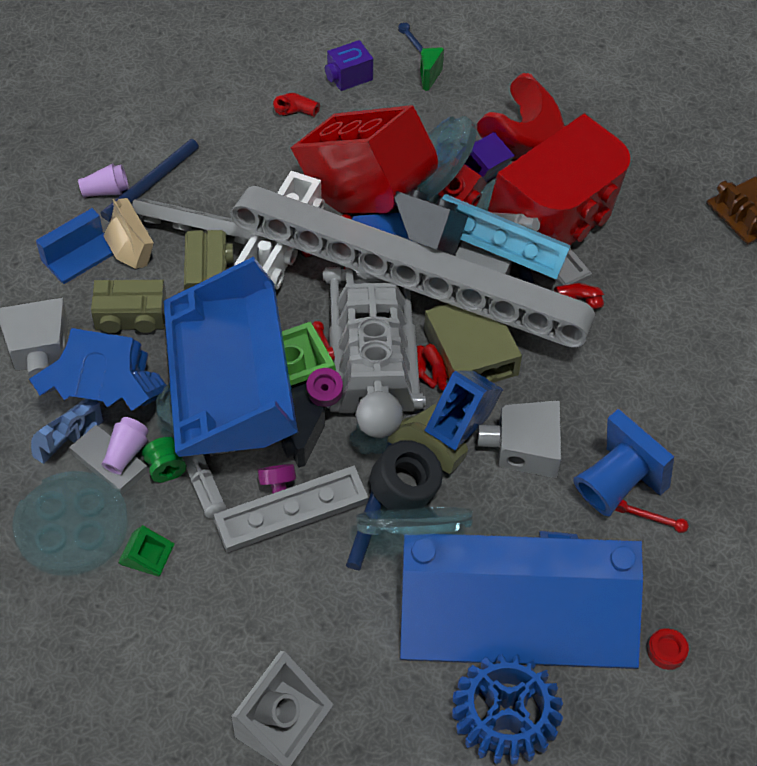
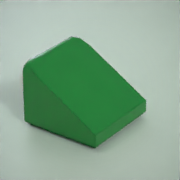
M442 47L422 48L420 75L422 87L425 91L430 90L443 70L444 48Z
M142 525L131 534L118 564L159 577L175 543Z

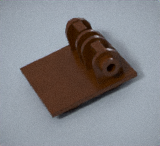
M755 176L737 186L733 182H721L717 187L719 194L707 200L706 203L747 245L756 241L757 177Z

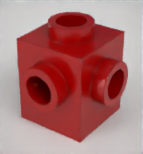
M455 158L448 169H443L435 180L434 184L436 186L433 191L440 199L447 194L477 206L482 197L481 191L487 185V182L481 175Z

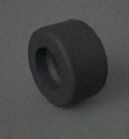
M400 440L389 445L372 466L370 474L371 489L377 500L387 509L400 514L414 513L424 508L440 489L443 479L441 463L435 453L424 444L413 440ZM395 468H402L410 472L415 478L417 486L404 483L398 477Z

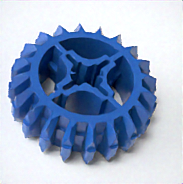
M501 653L497 656L496 664H493L485 656L481 661V669L471 665L468 668V677L462 676L458 681V688L460 690L453 694L452 701L457 706L452 710V718L459 720L456 726L458 735L468 734L465 740L467 748L473 747L478 743L480 744L478 751L480 759L484 758L488 751L494 752V762L496 765L501 763L503 754L509 755V761L514 766L518 763L519 753L530 762L534 759L535 750L541 753L547 751L549 745L547 740L554 741L556 739L558 730L555 727L560 726L563 719L562 714L558 712L563 705L562 698L555 697L558 690L557 683H546L549 676L547 670L536 674L534 672L536 665L534 660L527 663L526 667L520 665L521 660L518 654L513 657L512 663L506 662L505 657ZM502 683H504V684H512V685H516V686H515V687H506V686L502 685ZM480 693L486 698L485 703L490 708L483 721L478 716L474 701ZM530 697H533L539 708L540 720L536 725L529 719L530 713L525 708ZM515 705L514 711L509 708L510 706L513 707ZM500 706H502L503 708H505V710H504V711H503V710L500 711ZM507 729L515 734H503L497 731Z

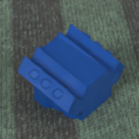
M75 328L70 330L67 345L60 359L29 379L39 396L57 389L63 400L70 397H79L103 401L107 407L124 400L131 411L154 402L162 393L169 389L159 373L145 371L149 354L141 349V343L134 340V338Z

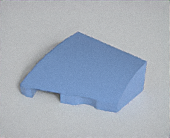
M84 399L37 431L31 440L32 456L44 464L68 439L75 443L95 425L99 426L103 422L100 403L96 400Z

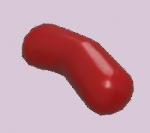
M428 344L423 348L422 352L431 365L432 379L439 383L438 386L441 390H444L447 385V372L443 358L433 344Z
M419 345L417 346L419 378L433 389L437 383L424 373L426 371L427 359L422 350L425 346Z

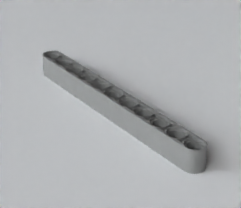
M258 186L248 187L231 211V219L234 224L245 231L568 347H580L585 343L595 319L593 308L580 300Z

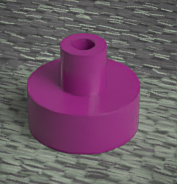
M319 368L309 375L306 382L307 394L315 405L329 407L341 399L343 395V381L338 372L330 368Z
M294 464L275 465L257 470L260 485L271 484L272 494L287 489L286 482L296 479Z

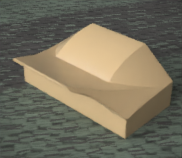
M113 198L114 209L104 233V238L117 260L134 269L143 268L148 265L154 242L128 198L118 199V201H115Z

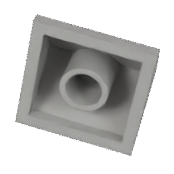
M280 651L232 715L235 738L276 765L291 766L334 704L285 651Z

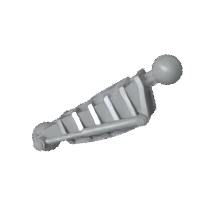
M325 267L323 281H326V284H330L331 297L329 345L334 351L335 360L333 362L336 367L335 371L340 374L343 381V395L336 404L327 407V409H330V412L356 413L355 416L360 429L369 436L379 439L390 436L399 429L403 419V411H414V409H423V406H426V398L423 396V393H420L416 327L412 321L410 290L402 287L401 292L398 285L345 267V269H341V267ZM341 281H346V285L339 296V284H341Z

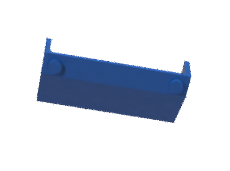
M254 256L164 300L175 453L179 457L265 448L298 432L275 285Z
M404 533L400 660L481 663L482 659L486 656L493 664H496L497 656L502 653L506 662L512 663L513 657L518 654L521 660L520 665H527V663L534 660L536 665L638 669L643 592L642 541Z

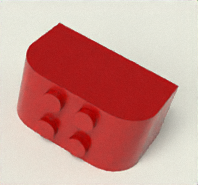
M413 105L334 113L291 147L304 174L321 180V199H324L326 204L341 213H359L360 215L367 213L386 214L397 205L394 198L397 191L409 195L411 189L417 190L438 168L436 150Z
M584 113L497 173L488 212L524 214L526 217L538 218L540 228L537 232L568 245H571L576 240L580 242L589 234L592 228L596 225L602 226L610 218L630 164L629 150L620 139Z

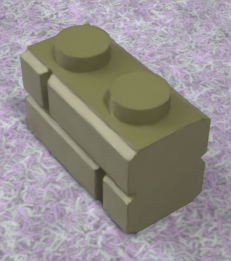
M203 230L187 231L185 233L184 290L227 270V263H234L233 243H227L226 232L223 230H208L206 233Z
M94 280L91 314L95 330L116 333L119 330L136 329L143 333H149L155 329H165L164 300L167 299L164 280Z

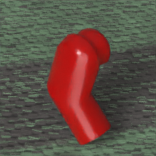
M293 92L277 96L273 101V107L279 115L287 116L303 112L315 117L319 112L320 103Z
M583 283L554 287V292L577 300L586 299V303L593 309L604 306L602 298L604 292L599 287Z

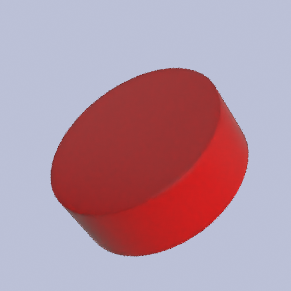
M670 628L656 631L651 636L647 646L650 660L659 668L666 670L680 667L685 662L689 652L686 638L680 632Z

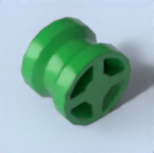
M172 437L155 439L147 444L142 451L145 462L151 465L149 473L155 482L164 483L181 476L186 470L187 465L184 458L179 457L175 453V442Z

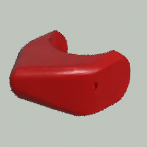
M529 73L518 75L510 85L511 95L520 106L522 122L511 120L504 114L489 112L477 123V131L481 138L495 132L515 155L512 158L515 160L565 127L562 114L554 98Z

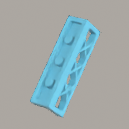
M447 194L442 197L443 200L458 205L456 212L468 216L460 240L557 279L565 263L570 245Z

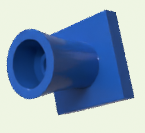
M617 409L608 417L606 449L609 453L593 466L573 478L574 484L582 497L599 513L609 517L640 480L644 481L660 496L668 490L671 484L674 456L621 410Z

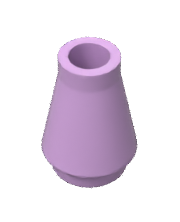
M112 163L85 178L78 179L80 191L84 198L90 196L122 195V191L129 189L127 176L122 164L115 166Z
M123 417L120 423H115L107 452L101 465L108 471L121 475L128 463L148 442L146 437L149 432L148 428L141 422L129 417Z

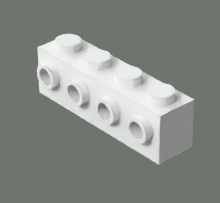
M290 171L278 194L324 209L325 201L321 199V180ZM252 234L234 266L254 256L274 282L275 289H279L283 282L284 271L288 264L292 265L295 262L298 249Z

